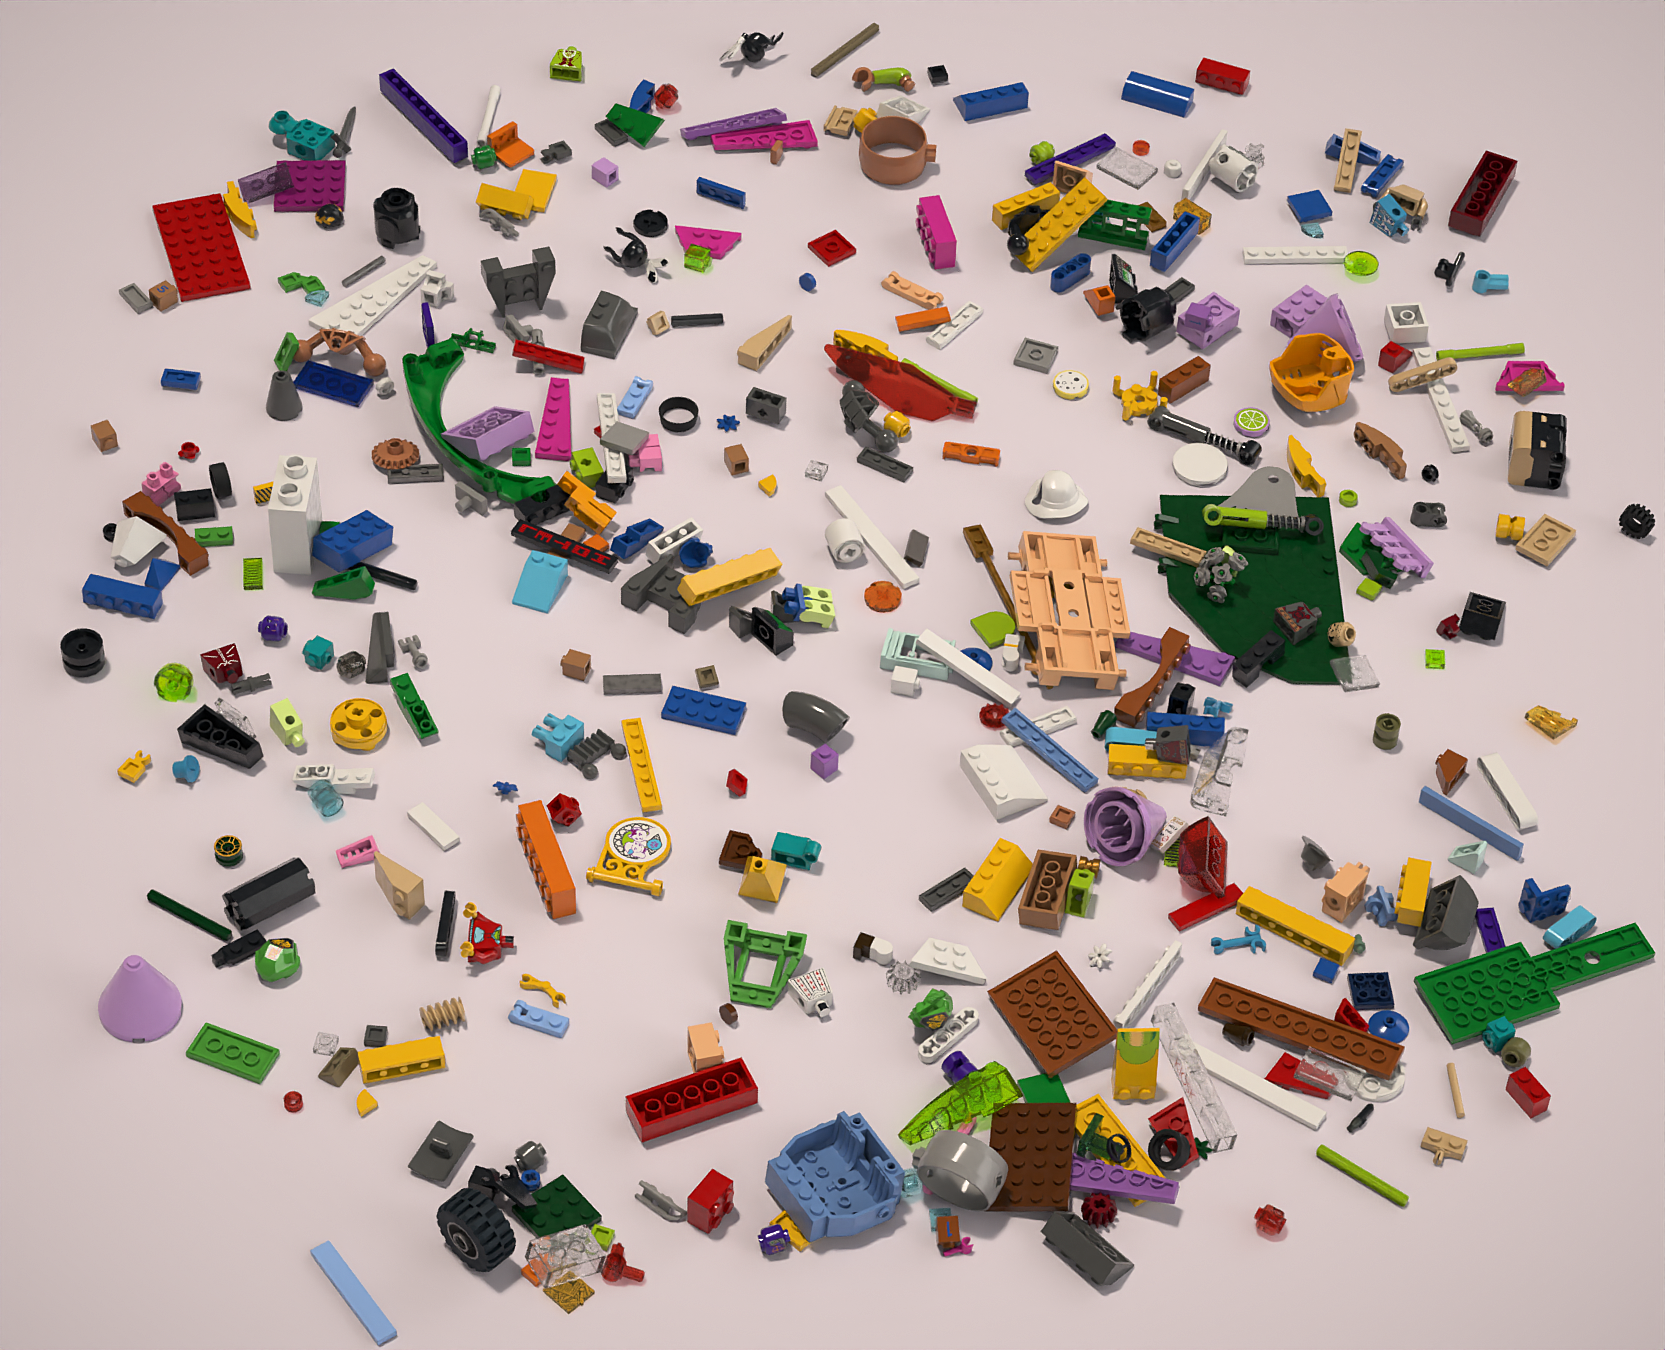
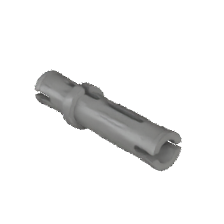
M532 330L531 343L536 345L538 343V345L545 347L542 330ZM533 361V373L542 375L545 372L544 364Z

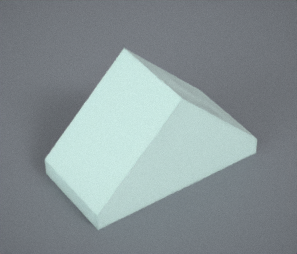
M1480 841L1456 846L1448 857V861L1475 874L1484 861L1487 842Z

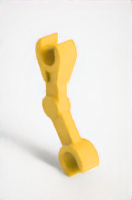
M522 974V980L528 981H519L522 989H541L552 998V1004L556 1008H559L558 999L566 1004L565 995L561 992H556L550 982L539 981L529 974Z

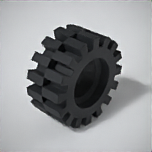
M1631 504L1620 515L1619 525L1623 526L1622 530H1626L1627 535L1632 534V538L1635 536L1637 539L1645 538L1655 526L1654 515L1650 514L1651 511L1649 509L1645 510L1646 507L1644 505L1640 507V504L1636 506Z

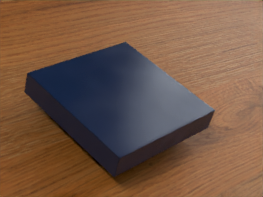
M1388 972L1348 974L1347 981L1352 1006L1356 1010L1394 1009L1395 1004Z

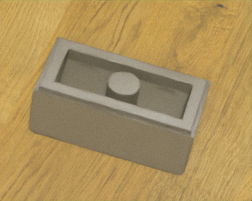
M340 1047L319 1073V1079L340 1087L358 1065L357 1050L355 1048Z

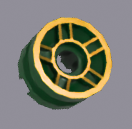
M225 835L218 838L214 843L216 862L226 867L235 866L240 863L243 858V851L239 838L233 835Z

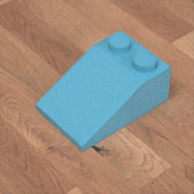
M532 550L523 568L512 604L548 613L568 576V559Z

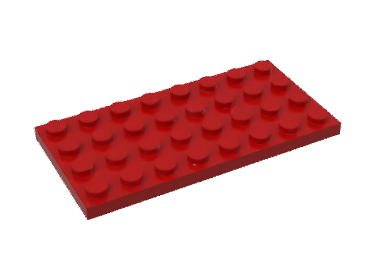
M221 193L152 205L154 217L181 302L251 289Z

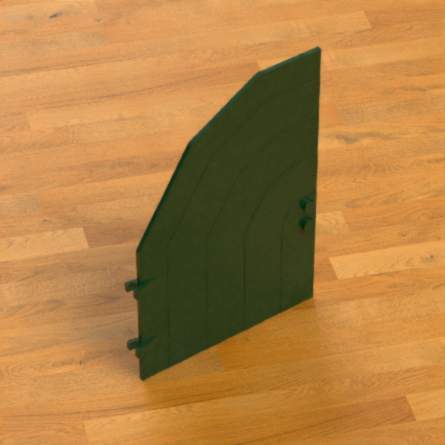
M1160 495L1161 514H1155L1154 529H1162L1164 537L1207 551L1206 554L1212 548H1222L1223 525L1211 526L1207 524L1202 517V510L1209 504L1218 506L1231 496ZM1295 497L1299 517L1315 514L1322 520L1324 528L1320 534L1313 536L1307 532L1302 533L1295 528L1292 530V528L1285 529V527H1281L1279 529L1278 555L1235 551L1244 556L1248 565L1244 566L1243 570L1238 571L1236 577L1232 576L1235 579L1233 585H1223L1227 596L1224 597V603L1214 602L1207 597V593L1210 592L1209 588L1219 585L1214 580L1210 579L1207 585L1196 586L1194 574L1197 567L1166 556L1165 558H1159L1157 569L1158 573H1166L1168 594L1222 653L1234 656L1238 660L1272 630L1285 640V654L1273 665L1265 662L1260 669L1261 671L1291 684L1352 685L1348 646L1335 647L1328 639L1329 627L1334 623L1345 622L1329 497ZM1211 511V512H1209L1208 518H1209V519L1215 518L1216 515H1217V512H1216V511ZM1317 521L1309 523L1310 529L1317 526ZM1298 602H1304L1310 610L1318 607L1322 616L1317 619L1316 630L1294 645L1273 622L1274 612L1278 607Z

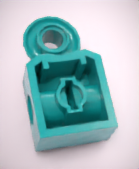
M277 111L269 121L268 127L270 131L279 135L286 134L287 153L304 161L322 160L335 147V141L331 138L334 135V130L308 119L297 121L287 111Z

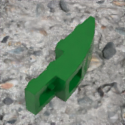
M405 673L390 678L389 683L397 697V704L415 734L420 739L439 733L424 700L420 699L409 674Z

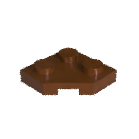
M729 830L719 857V865L744 870L748 856L763 857V853L754 845L753 839L749 834Z

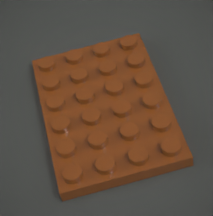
M1057 950L987 991L991 1000L1049 1078L1054 1077L1114 1041L1117 1037L1115 1026Z

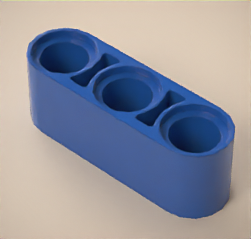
M1085 253L1078 254L1053 270L1051 273L1050 289L1057 293L1063 292L1090 274L1091 257Z

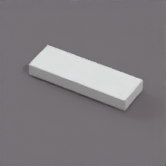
M423 802L407 812V816L443 851L460 841V837Z

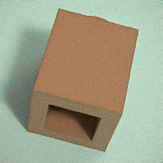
M166 280L149 289V298L153 302V306L161 312L178 302L177 288Z
M108 420L90 425L92 439L101 452L118 446L116 432Z
M742 444L724 448V462L731 476L749 471V458Z
M569 649L566 656L563 655L560 663L563 675L584 681L591 669V655Z

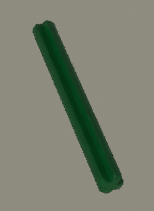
M151 889L147 893L149 901L225 941L232 937L230 929L160 892Z

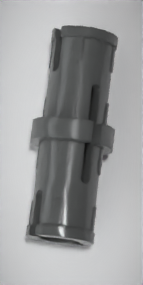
M266 673L253 678L250 676L246 680L231 683V687H233L232 692L236 695L249 690L252 692L256 688L272 685L271 680H269L271 679L270 675Z

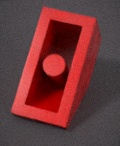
M1390 341L1380 351L1378 366L1394 373L1412 356L1413 352Z

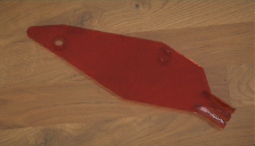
M831 344L824 346V351L841 371L853 380L862 383L866 390L894 411L928 421H935L949 414L973 419L977 401L954 396L912 364Z

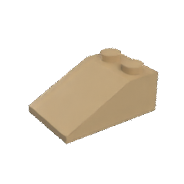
M375 851L376 881L393 910L398 915L410 920L425 905L423 879Z

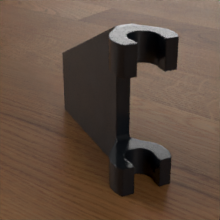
M506 1165L505 1169L509 1171L510 1175L502 1174L500 1179L496 1169H486L490 1179L487 1177L482 1178V1184L486 1186L494 1185L523 1210L536 1208V1201L520 1179L518 1170L514 1165Z

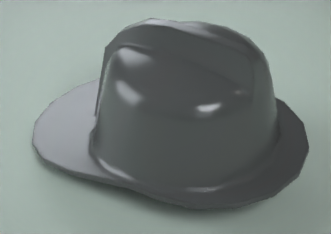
M1302 836L1305 846L1301 853V858L1304 860L1305 867L1314 871L1324 868L1329 861L1333 862L1318 844L1308 837Z

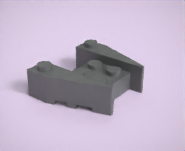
M549 246L532 250L533 263L503 269L498 257L481 260V275L503 318H505V305L535 299L539 310L543 309L556 274L555 258Z
M672 554L635 574L621 588L622 605L638 611L647 600L669 610L668 627L683 634L695 623L697 612L701 606V603L689 607L678 592L677 588L681 583V579L686 575L673 569Z

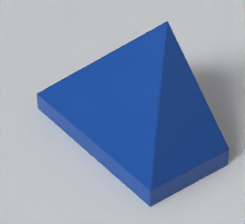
M152 558L144 585L162 591L180 569V565L165 559Z

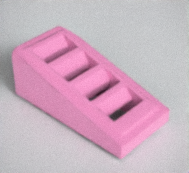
M371 835L336 850V854L341 867L344 868L374 860V852L380 853L375 839ZM348 854L349 858L345 860L344 855Z

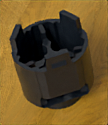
M390 188L384 191L381 197L375 199L373 204L375 233L381 238L383 246L394 249L395 244L407 243L415 238L419 239L421 226H419L418 204L415 202L413 193L403 188Z
M1157 286L1150 290L1145 289L1128 299H1124L1115 307L1116 310L1120 309V317L1126 328L1122 335L1130 342L1136 340L1146 341L1174 324L1176 303L1169 292Z

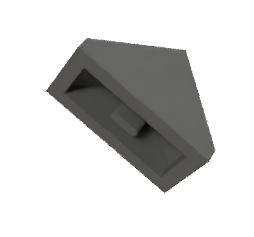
M775 590L771 591V613L779 617L782 623L798 622L793 620L792 614H786L784 611L785 603L788 600H783L782 595Z
M731 606L729 608V628L739 638L751 633L752 613Z

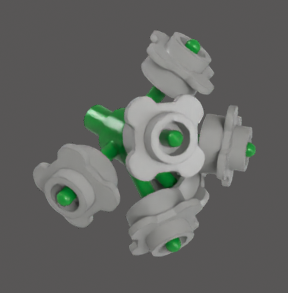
M1221 547L1210 549L1194 574L1196 586L1207 585L1210 579L1219 584L1211 586L1209 588L1210 592L1207 593L1209 599L1218 603H1224V597L1227 596L1223 585H1233L1235 583V579L1232 578V571L1243 570L1244 566L1248 565L1244 556L1236 552L1232 554L1233 556L1229 557V564L1225 563L1222 565L1221 561L1224 559L1225 552L1221 551Z

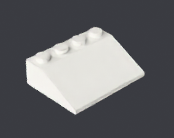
M976 745L961 751V769L996 820L1048 801L1047 796L1012 745Z

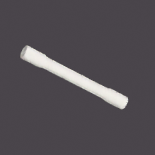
M493 85L490 88L486 111L476 142L478 147L487 144V136L489 135L496 102L501 90L497 85Z

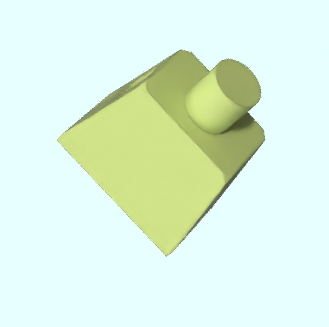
M286 698L270 705V727L284 745L293 743L295 747L302 746L305 742L302 737L303 724L289 699Z

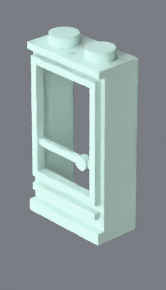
M891 628L888 629L881 653L880 668L893 671L895 666L918 670V675L941 680H948L949 673L953 674V669L943 662L939 663L914 658L915 649L924 650L916 644L920 635L893 631ZM944 640L953 647H955L956 640H953V642L949 640ZM902 647L912 648L909 657L900 655Z

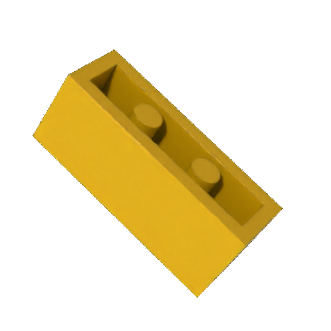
M481 183L476 203L481 210L490 208L502 216H506V214L512 215V218L522 220V218L528 219L534 201L530 195Z

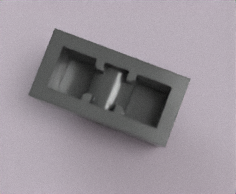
M753 387L746 397V414L779 425L786 414L787 397Z

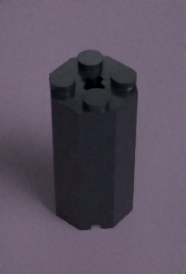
M294 857L225 892L222 895L226 905L224 912L228 918L232 917L238 931L248 929L315 894L313 878L308 879L307 874L310 872L299 857Z

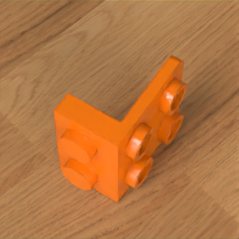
M514 121L487 136V145L494 148L496 158L508 167H513L534 155V149L518 138V128Z

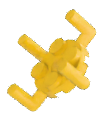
M1157 371L1151 372L1150 383L1147 388L1134 384L1125 391L1120 389L1121 377L1118 375L1114 376L1112 392L1122 397V419L1124 421H1127L1131 416L1141 417V414L1150 415L1157 407V393L1154 392L1157 385ZM1166 397L1160 399V406L1167 408L1168 399Z

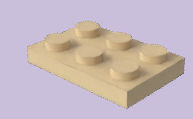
M1544 514L1517 543L1515 550L1548 566L1573 539L1577 530Z

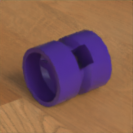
M962 1051L951 1053L941 1066L944 1073L949 1078H952V1081L960 1090L970 1088L980 1077V1071L973 1063H970Z

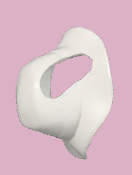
M1060 470L1046 472L1042 478L1033 483L1025 498V505L1028 511L1040 518L1072 516L1081 511L1088 503L1083 490L1074 483L1069 474ZM1042 484V499L1039 505H1035L1032 501L1038 496Z

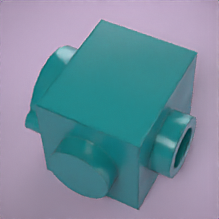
M318 635L313 640H308L302 651V654L305 656V663L321 670L326 664L330 663L334 656L333 642Z
M1505 1016L1487 1023L1486 1031L1482 1033L1483 1041L1488 1048H1492L1497 1053L1502 1050L1509 1039L1515 1037L1516 1030L1514 1025L1509 1023Z

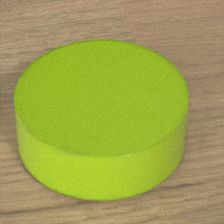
M1352 490L1340 492L1339 503L1345 507L1356 505L1358 499L1356 492Z

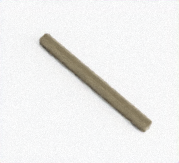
M876 23L869 25L811 68V75L817 77L877 33L879 25Z

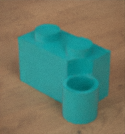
M777 832L771 849V860L786 864L787 866L810 870L811 864L817 862L822 847L820 843L812 841L810 838Z

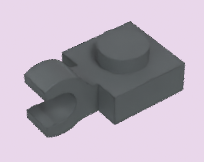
M564 140L551 144L549 149L541 151L544 157L540 158V160L547 164L554 157L556 160L563 159L572 155V149Z

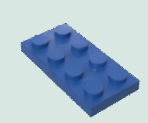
M672 686L661 712V718L736 735L746 710V702Z

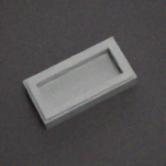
M135 283L119 289V295L137 314L153 307V302Z

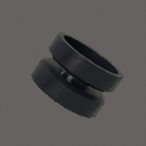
M81 628L70 631L62 638L60 649L63 667L66 672L76 677H90L102 670L105 665L103 639L99 633L91 629Z

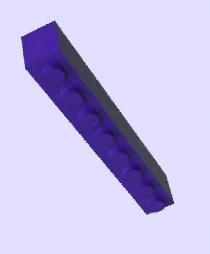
M394 68L379 74L380 91L453 163L468 157V141Z

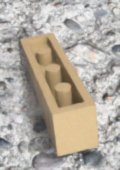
M787 315L748 339L743 346H740L737 350L738 364L757 371L792 329V316Z

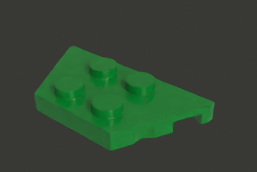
M1357 522L1341 544L1339 552L1364 575L1368 574L1361 558L1367 548L1376 550L1381 554L1383 548L1374 545L1370 541L1372 536L1362 533L1359 529L1361 524ZM1384 556L1381 568L1396 569V572L1402 571L1394 567L1393 562L1395 560L1393 558Z

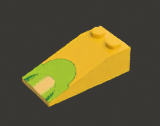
M1159 1028L1117 1029L1111 1075L1113 1099L1146 1100L1155 1098Z

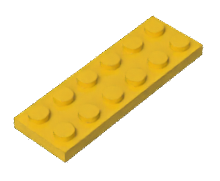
M1084 177L1025 234L1029 240V248L1023 255L1015 256L1033 272L1108 199Z
M1099 1094L1077 1104L1075 1132L1096 1159L1102 1160L1105 1164L1111 1166H1123L1125 1170H1137L1148 1175L1152 1174L1165 1178ZM1122 1134L1128 1139L1131 1145V1157L1127 1162L1116 1163L1108 1155L1106 1144L1111 1135ZM1119 1137L1112 1139L1115 1143L1119 1142L1125 1145L1124 1141ZM1124 1148L1123 1154L1120 1155V1160L1126 1158L1127 1148ZM1128 1198L1134 1207L1146 1201Z

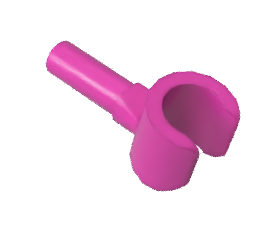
M964 1237L959 1246L944 1251V1256L946 1257L957 1252L969 1254L974 1245H968L971 1238Z

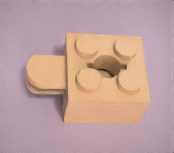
M1347 862L1343 868L1340 867L1332 880L1329 879L1324 886L1325 894L1322 898V912L1342 923L1363 900L1370 868L1368 866L1363 867L1361 862H1358L1356 865Z

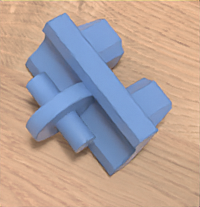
M1377 886L1375 894L1368 897V901L1364 906L1367 912H1373L1379 926H1385L1388 921H1396L1398 914H1394L1395 908H1391L1394 902L1392 893H1386L1383 886Z

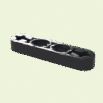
M445 890L436 939V956L447 955L455 907V891Z

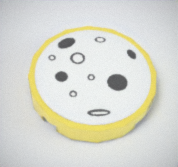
M1065 370L1054 377L1053 388L1055 393L1062 398L1074 399V397L1078 396L1081 398L1087 393L1089 382L1084 374L1078 371Z

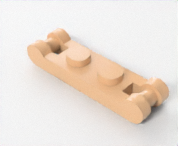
M892 271L888 278L881 282L882 287L928 310L935 309L937 304H940L944 299L941 293L931 292L900 277L895 271Z

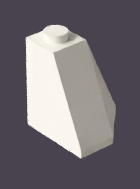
M137 516L119 521L116 526L110 558L122 567L134 565L164 540L166 534Z

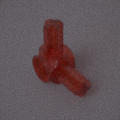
M619 1242L613 1244L610 1254L606 1256L601 1271L602 1277L610 1282L621 1280L622 1277L642 1282L645 1272L627 1266V1261L623 1257L624 1247Z

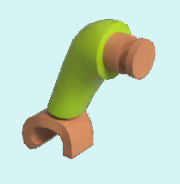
M860 67L855 70L852 76V80L855 82L864 81L862 82L861 89L863 92L871 87L872 82L873 84H896L897 86L904 87L905 91H910L915 86V82L911 79V73L901 67L872 72L866 67Z

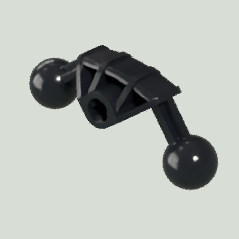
M1039 205L1027 206L1009 221L1008 234L1010 237L1007 240V248L1013 255H1023L1027 252L1029 240L1025 234L1050 210H1041Z

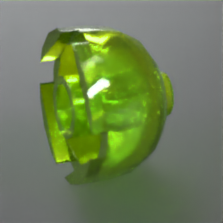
M177 662L162 666L154 678V687L156 686L158 695L170 702L186 699L191 693L194 683L193 674L189 668Z

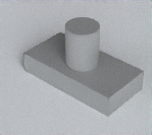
M513 314L506 315L503 330L513 343L515 339L528 342L533 327L531 325L521 326Z
M461 481L455 484V494L459 500L455 503V507L459 512H463L468 507L482 516L488 512L487 498Z

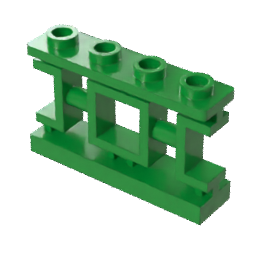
M1108 199L1096 211L1103 213V215L1093 214L1080 226L1078 231L1079 238L1145 251L1149 240V231L1141 230V224L1149 225L1152 208ZM1107 217L1123 220V225L1107 223ZM1128 218L1136 219L1137 222L1128 221ZM1093 221L1102 222V225L1095 224ZM1127 228L1136 229V232L1127 230Z

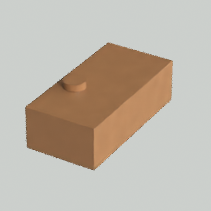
M1037 850L1018 907L1019 924L1059 930L1066 909L1069 883L1075 869H1078L1077 855Z

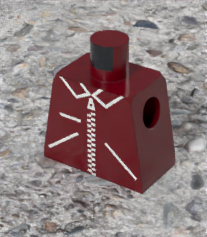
M235 643L200 654L204 672L218 684L226 681L235 683L243 675Z

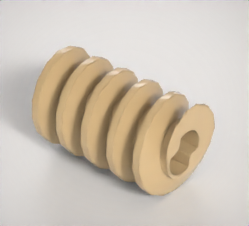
M458 997V1001L455 998H451L450 1004L447 1000H444L442 1006L437 1002L435 1003V1008L428 1005L427 1012L423 1007L419 1008L424 1028L426 1029L428 1026L431 1031H433L434 1024L441 1029V1022L449 1026L450 1019L454 1024H457V1017H460L462 1022L465 1021V1011L460 997Z

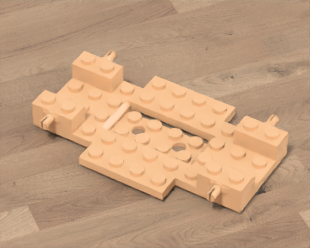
M1023 531L1018 545L1019 553L1008 552V560H1019L1022 571L1011 570L1009 575L1018 631L1036 632L1039 645L1035 656L1036 663L1026 662L1024 666L1025 671H1036L1040 685L1058 686L1061 676L1094 678L1095 689L1114 690L1118 677H1126L1127 671L1126 669H1118L1113 638L1129 639L1130 636L1121 578L1102 577L1101 566L1107 567V559H1099L1096 536ZM1048 576L1052 578V585L1054 586V598L1056 599V611L1059 617V626H1057V623L1055 621ZM1070 584L1074 589H1067L1064 585ZM1068 612H1075L1078 617H1072Z

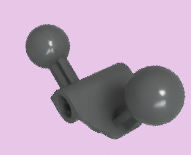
M856 380L848 381L843 386V397L840 399V406L845 418L844 423L854 433L861 427L864 428L875 438L876 447L880 451H893L898 445L896 433L890 429H880L869 419L879 406V402L870 393L865 392L862 383Z

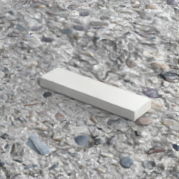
M968 301L951 316L950 322L941 324L927 336L926 342L941 350L983 313V308Z
M1068 706L1030 719L1046 734L1077 723L1076 716ZM1009 728L1000 731V736L1006 745L1014 747L1025 743Z

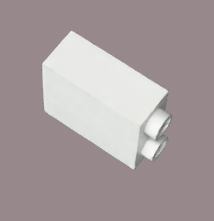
M297 454L290 456L279 455L268 505L274 572L312 574L315 559L312 556L313 538L319 535L322 521L317 458L303 457Z

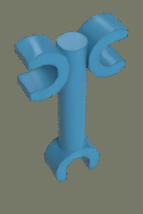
M1207 697L1203 705L1205 706L1203 714H1211L1217 718L1219 709L1222 712L1230 713L1233 704Z
M1255 925V932L1249 931L1248 926L1245 927V937L1229 940L1214 937L1211 939V946L1218 945L1214 947V954H1220L1224 951V948L1251 944L1250 950L1252 953H1255L1256 946L1261 947L1264 952L1266 942L1261 939L1260 927Z

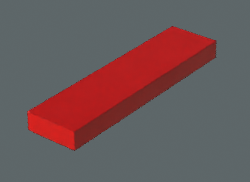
M515 339L512 352L514 357L581 374L583 371L585 359L583 356Z
M1232 883L1169 913L1168 919L1180 932L1237 905V901L1243 892L1235 883Z

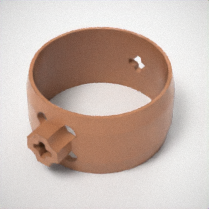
M900 116L881 117L868 123L862 131L859 143L860 165L863 172L874 181L889 185L905 184L917 179L922 174L926 162H935L937 145L928 144L924 129L915 121ZM897 143L911 147L917 152L909 156L893 158L879 155L870 149L880 144Z

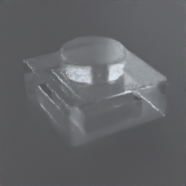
M811 460L805 470V477L822 482L828 471V464Z
M318 1032L313 1046V1053L334 1056L339 1036Z

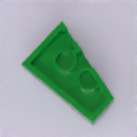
M617 103L614 104L605 116L643 147L647 145L665 121L663 118Z

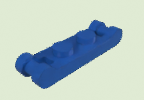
M1387 154L1362 184L1361 192L1371 193V196L1377 198L1384 186L1402 168L1404 160L1395 159L1392 155Z

